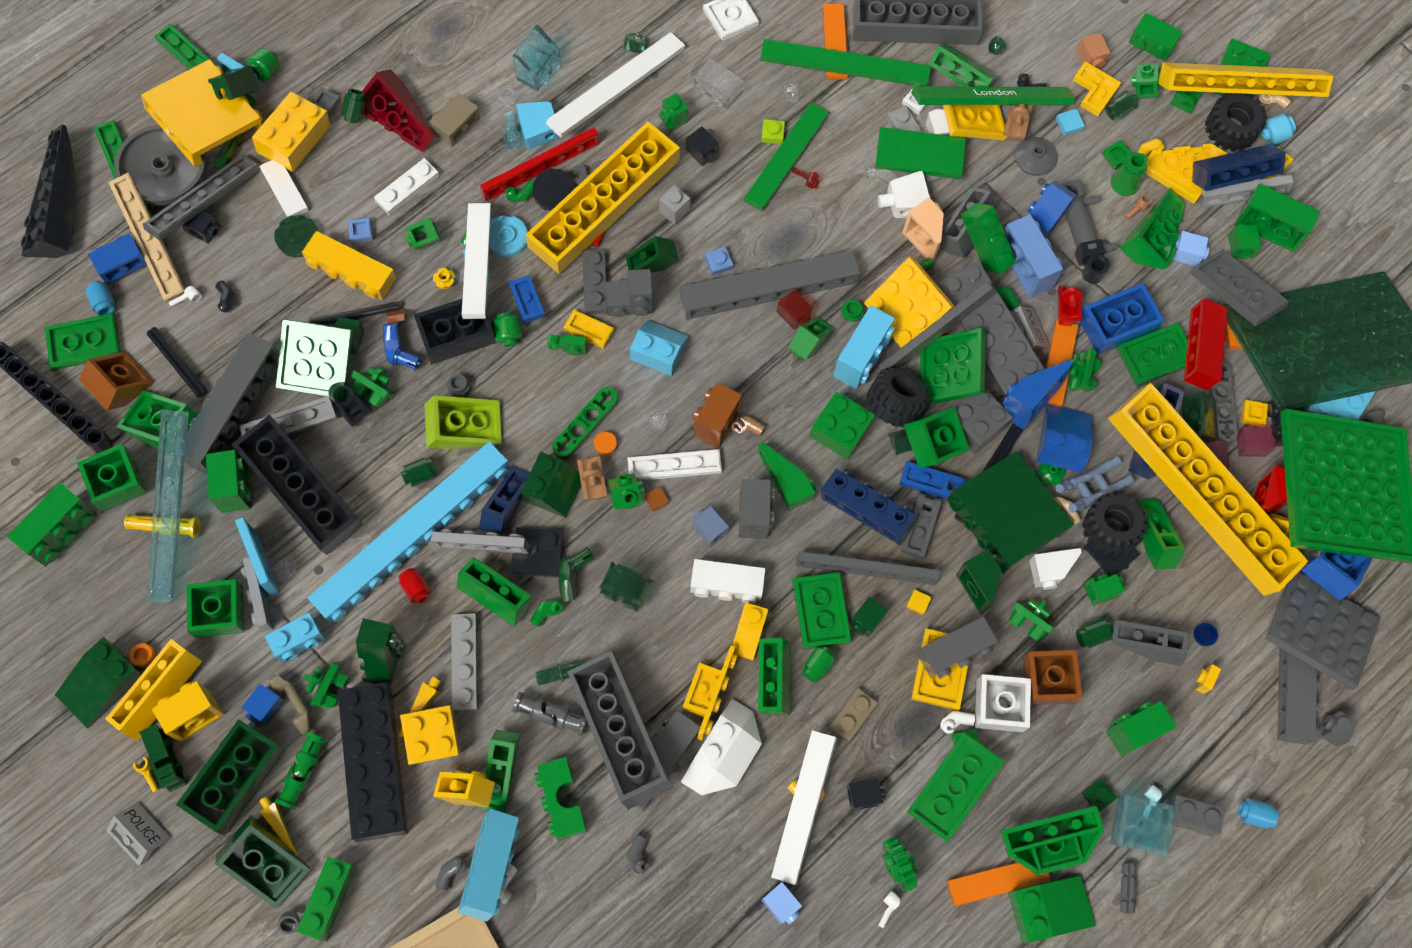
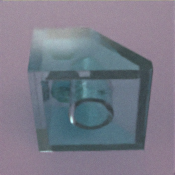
M537 24L513 54L516 79L530 88L539 91L542 85L545 86L548 83L553 70H557L561 64L559 47Z

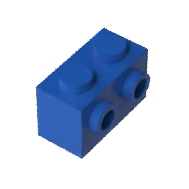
M1058 181L1050 184L1047 183L1040 191L1042 196L1039 201H1034L1027 210L1034 221L1039 223L1041 231L1046 234L1054 230L1078 196Z
M130 233L120 236L115 241L105 246L97 247L94 251L88 253L99 276L107 285L147 265Z

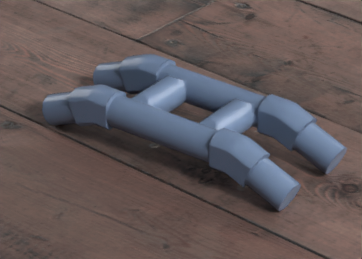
M1115 456L1096 468L1057 484L1056 491L1058 493L1068 492L1077 487L1083 499L1069 505V511L1074 513L1088 508L1101 495L1106 496L1110 492L1116 494L1135 483L1131 475H1128L1110 486L1102 475L1122 464L1121 459ZM1092 479L1095 480L1101 489L1094 494L1090 492L1085 484Z

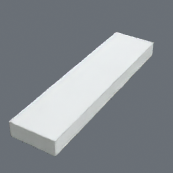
M719 449L627 457L629 474L635 473L637 481L722 473Z

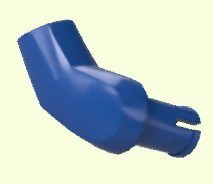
M398 322L384 324L383 341L387 361L393 366L401 364L416 371L421 362H418L421 361V357L403 350Z

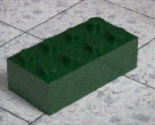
M238 719L179 799L176 806L216 833L225 836L286 750Z

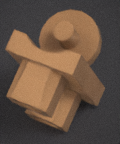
M1010 105L1003 135L1008 136L1007 140L1015 142L1019 139L1024 140L1033 105Z
M600 456L577 460L584 502L607 498Z

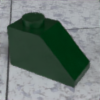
M654 236L625 256L628 270L650 269V273L663 271L679 261L674 241Z

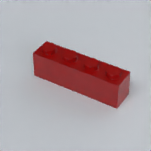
M1205 298L1198 302L1190 312L1184 382L1208 391L1215 384H1218L1223 377L1222 362L1224 360L1223 348L1226 340L1227 308Z

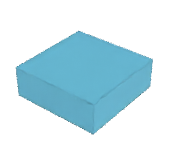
M1077 109L1057 114L1055 118L1064 136L1084 130L1085 125Z

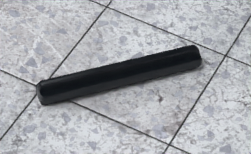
M152 327L148 330L147 336L198 398L208 393L206 387L159 329Z

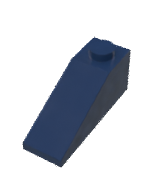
M514 466L511 467L482 508L479 529L500 535L504 533L522 500L521 490L530 473Z

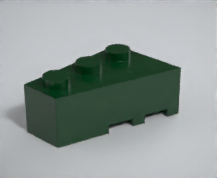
M365 618L362 619L356 639L358 658L364 661V663L360 664V670H364L362 681L373 684L387 682L391 686L398 660L403 658L406 644H403L404 640L393 625Z

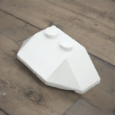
M734 699L730 701L692 761L681 781L682 784L701 796L737 786L762 745L753 711Z

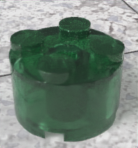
M611 562L599 589L601 590L600 594L604 595V598L615 603L617 599H620L626 608L638 612L639 608H643L654 585V581L650 578L648 580L642 579L643 574L621 564L616 566L614 562Z

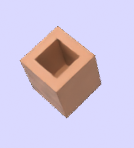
M1101 32L1081 38L1076 49L1083 64L1086 61L1098 69L1106 64L1110 56V51Z

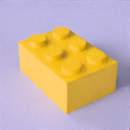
M290 92L252 136V140L258 154L269 160H274L293 172L331 125L326 110Z

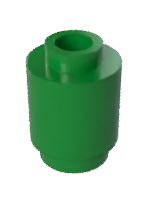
M824 646L822 648L816 647L803 665L804 669L801 672L803 676L816 684L819 680H823L836 662L833 658L834 653Z

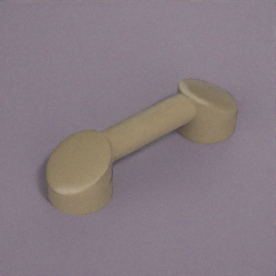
M273 675L268 679L270 685L277 695L285 691L299 713L298 716L293 718V722L301 734L305 735L306 732L311 730L309 710L292 683L278 675Z

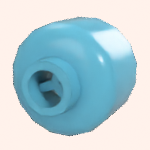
M1280 113L1265 120L1266 125L1261 135L1264 141L1277 145L1293 137L1296 125L1290 115L1287 116Z

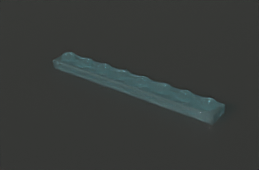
M161 410L146 602L174 603L189 412Z

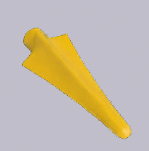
M432 677L428 684L422 683L410 713L424 710L440 693L436 690L441 682L440 680ZM402 728L400 729V731H399V733H398V736H399V737H403V730H402Z
M269 796L262 798L259 801L263 807V810L259 811L260 814L270 824L280 839L298 855L287 831L279 804L272 803Z

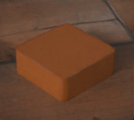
M405 309L387 312L388 323L406 320Z
M661 487L645 494V499L652 512L669 504Z

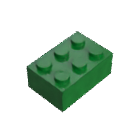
M1258 184L1243 204L1234 225L1247 223L1248 225L1257 224L1259 237L1295 252L1312 232L1321 211L1314 209L1310 205L1303 204L1288 195L1281 194L1269 186Z
M59 482L6 537L26 554L46 567L58 558L63 548L71 544L84 527L91 524L93 517L97 513Z

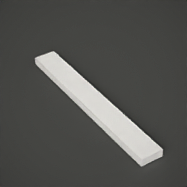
M670 32L548 118L546 125L560 138L564 137L684 51L685 44Z

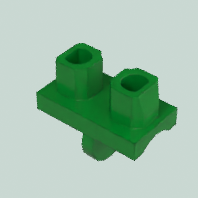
M1090 348L1087 352H1078L1074 354L1073 359H1068L1073 362L1069 374L1071 376L1068 386L1069 390L1077 391L1081 389L1089 392L1096 389L1097 381L1091 377V374L1098 372L1101 361L1095 357L1097 351L1093 348Z
M382 366L377 370L372 367L368 370V374L372 375V378L363 372L359 373L355 370L351 375L355 379L351 387L353 392L359 396H364L368 388L372 389L373 393L368 401L376 407L381 408L388 398L393 399L396 393L380 384L383 382L387 385L390 382V379L386 377L387 369Z
M1031 599L1027 605L1034 609L1033 612L1018 602L1014 604V611L1009 618V622L1020 628L1026 618L1031 620L1034 624L1027 634L1036 641H1039L1046 632L1050 633L1053 629V626L1038 617L1039 613L1046 618L1051 614L1050 611L1044 608L1047 603L1046 600L1042 599L1038 604Z
M334 663L329 664L322 680L319 678L323 671L318 668L315 669L312 676L309 674L304 675L303 679L309 682L305 689L307 692L312 693L315 686H318L310 705L314 707H319L320 705L330 709L334 707L338 696L327 692L330 683L343 688L348 678L347 674L338 669V665Z

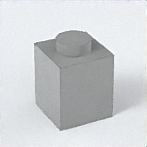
M675 185L659 199V212L674 225L690 211V198Z

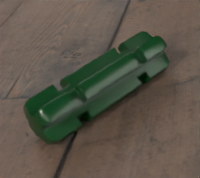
M242 134L225 142L219 152L220 156H217L213 162L216 168L222 169L229 164L227 161L232 159L238 149L237 144L240 145L244 139Z

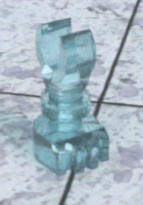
M505 111L504 146L508 149H516L521 146V137L517 127H515L514 111Z

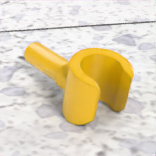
M143 757L145 766L140 768L134 762L133 768L144 775L154 793L159 789L152 777L151 771L153 767L151 762Z

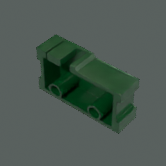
M154 724L139 731L160 788H167L169 792H172L186 785L187 783L182 773L183 768L176 758L172 747V740L165 734L163 728Z

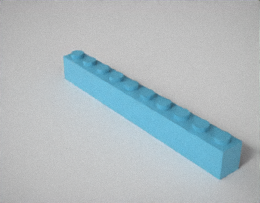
M488 442L308 597V600L330 624L341 620L346 615L347 609L352 605L359 604L370 589L379 587L385 576L396 572L407 557H413L420 550L419 547L423 543L431 541L432 532H437L443 526L450 525L461 510L465 511L473 504V500L477 496L487 493L491 488V484L497 479H503L510 469L508 460Z

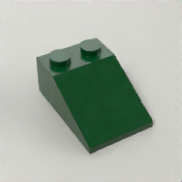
M102 637L81 657L54 695L86 728H89L129 691L143 673L131 663L114 643Z
M252 815L249 816L216 854L215 865L275 909L310 871V867L271 829Z

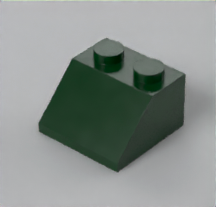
M540 451L521 490L522 499L529 504L566 518L581 486L580 474L563 460Z
M989 549L964 562L956 574L980 615L984 614L994 602L1001 574L1000 561L995 554H991Z

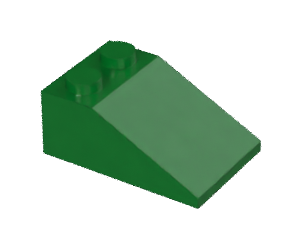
M143 390L116 428L163 453L178 457L179 454L176 452L177 444L182 437H185L190 429L189 426L192 419L197 417L198 414L187 404Z
M1081 875L1008 893L1022 944L1096 926Z

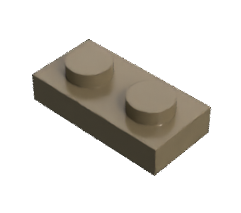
M858 688L829 729L849 743L877 705V702Z

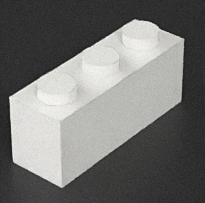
M694 559L690 592L702 598L713 595L718 596L720 600L731 601L732 598L742 599L744 603L755 604L756 601L761 602L765 568Z

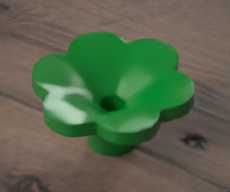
M1040 463V468L1036 471V475L1041 479L1044 486H1056L1062 483V478H1064L1066 472L1063 468Z

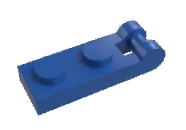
M906 461L899 485L947 499L952 493V490L947 489L948 484L953 485L954 489L966 483L967 480L928 467L919 468L918 464Z

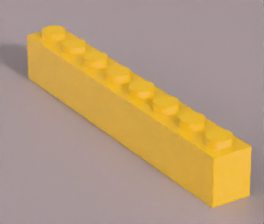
M1163 62L1158 84L1167 90L1328 97L1334 76L1322 69Z

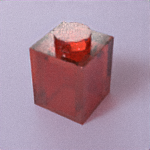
M794 289L778 302L776 312L796 330L799 326L811 320L813 307Z

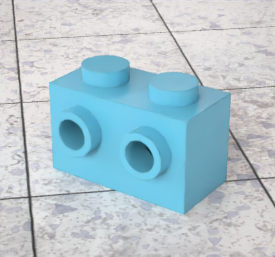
M310 613L264 636L275 658L281 663L293 660L298 654L305 650L313 649L320 642L326 640L315 618Z

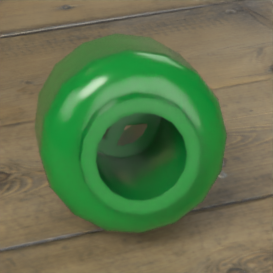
M265 48L258 49L247 60V66L252 65L254 73H256L258 80L261 81L269 80L280 67L277 55Z
M512 312L496 315L495 320L491 323L495 341L503 343L504 347L516 345L517 340L523 336L520 318L513 315Z

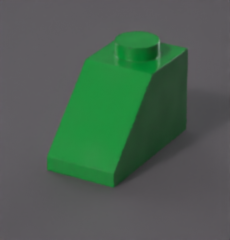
M817 316L800 326L788 348L798 358L807 360L815 355L835 329Z

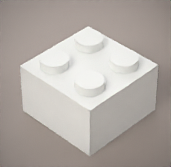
M982 674L976 680L975 728L1025 732L1029 729L1031 679Z

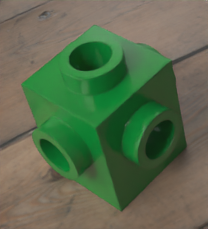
M1159 64L1137 65L1136 74H1132V87H1136V98L1158 97Z
M625 473L607 480L615 510L622 508L631 509L636 505L642 504L641 495L645 494L642 481H637L635 473Z

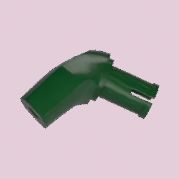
M585 547V549L571 558L565 556L559 563L558 585L562 602L577 599L576 578L578 576V569L595 560L593 553H590L588 547Z

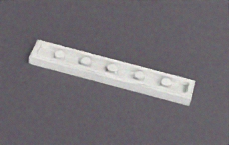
M468 203L462 302L463 319L486 318L491 224L490 203Z
M813 730L811 732L772 872V878L797 885L837 740L834 736Z

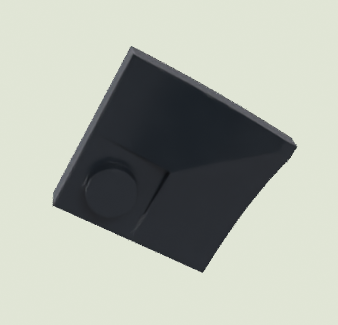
M517 527L516 534L522 535L530 544L529 554H512L509 572L558 578L559 563L562 560L564 531Z

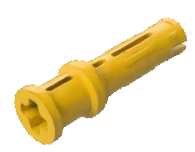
M127 514L124 519L125 529L167 532L175 537L178 535H190L191 538H197L200 533L201 522L198 517L185 519L174 515L170 518Z

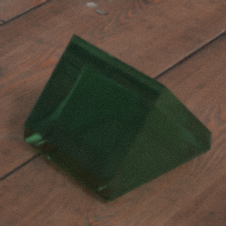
M632 32L625 34L624 49L640 54L647 49L650 39Z
M905 429L888 434L896 455L912 451Z

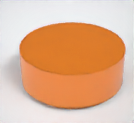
M601 432L595 436L594 449L598 454L608 456L615 452L617 441L612 433Z
M146 643L135 645L129 654L131 663L141 669L147 668L156 658L155 649Z

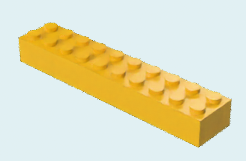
M1152 383L1136 391L1107 418L1263 596L1281 591L1306 565L1308 560L1297 548L1290 546L1288 537Z

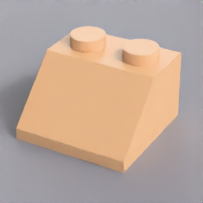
M927 198L908 212L902 232L925 258L930 257L932 262L935 260L942 239L943 212L941 207L930 198Z

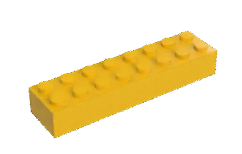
M650 122L645 123L525 235L527 247L560 274L582 253V250H586L599 235L605 232L680 161V147Z

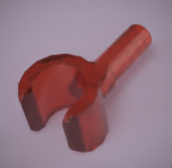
M795 167L792 168V173L807 179V187L811 189L817 188L819 176L816 172L806 173Z

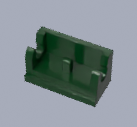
M252 65L236 68L208 79L219 100L223 99L221 88L225 91L228 100L236 99L260 89Z

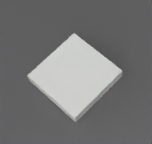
M714 0L703 5V11L722 41L759 25L758 18L746 0Z

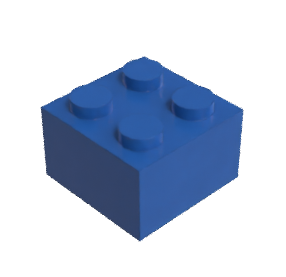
M1312 550L1307 559L1308 562L1301 571L1341 601L1359 586L1372 558Z

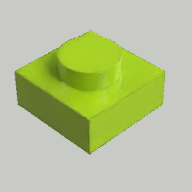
M763 119L761 142L782 144L785 121Z

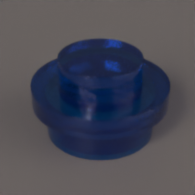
M1201 623L1195 627L1193 636L1199 645L1208 647L1217 641L1218 632L1212 624Z

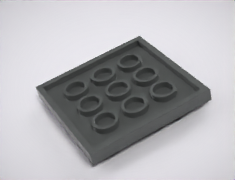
M1299 571L1286 584L1265 639L1349 689L1354 690L1359 685L1381 618L1345 597L1339 601L1313 579Z

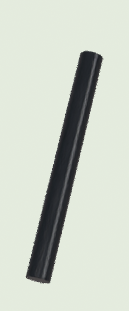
M392 302L310 318L309 323L332 324L337 323L338 317L346 319L363 318L400 310L399 302Z

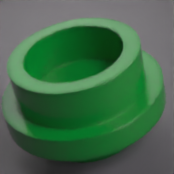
M857 300L845 302L841 309L843 318L850 322L860 320L864 312L863 306Z

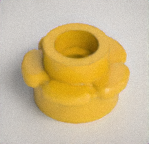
M440 268L433 275V281L441 289H449L455 282L454 272L447 268Z

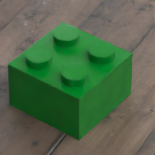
M835 392L813 424L809 437L849 460L872 425L875 414L840 393Z
M955 406L933 412L904 424L919 468L939 464L970 450Z
M123 444L77 462L90 500L101 512L147 493L133 455Z
M235 450L206 454L209 500L221 513L250 509V501H253L252 489L248 486V479H251V469L249 465L245 464L243 457H240Z
M236 579L186 584L188 633L195 638L244 633L243 586Z
M1149 701L1132 712H1128L1112 721L1111 725L1113 727L1106 732L1122 757L1177 728L1162 701L1156 704Z

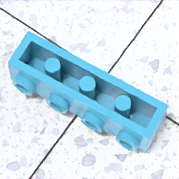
M490 809L484 815L458 913L486 922L494 914H498L501 906V899H498L500 890L504 889L508 875L505 874L506 866L510 865L514 855L511 846L517 840L520 828L517 827L518 817Z

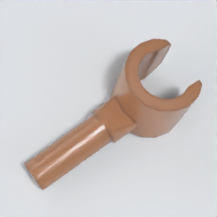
M1146 193L1141 194L1136 202V206L1125 215V219L1129 220L1140 210H1147L1153 200L1145 202L1143 198Z

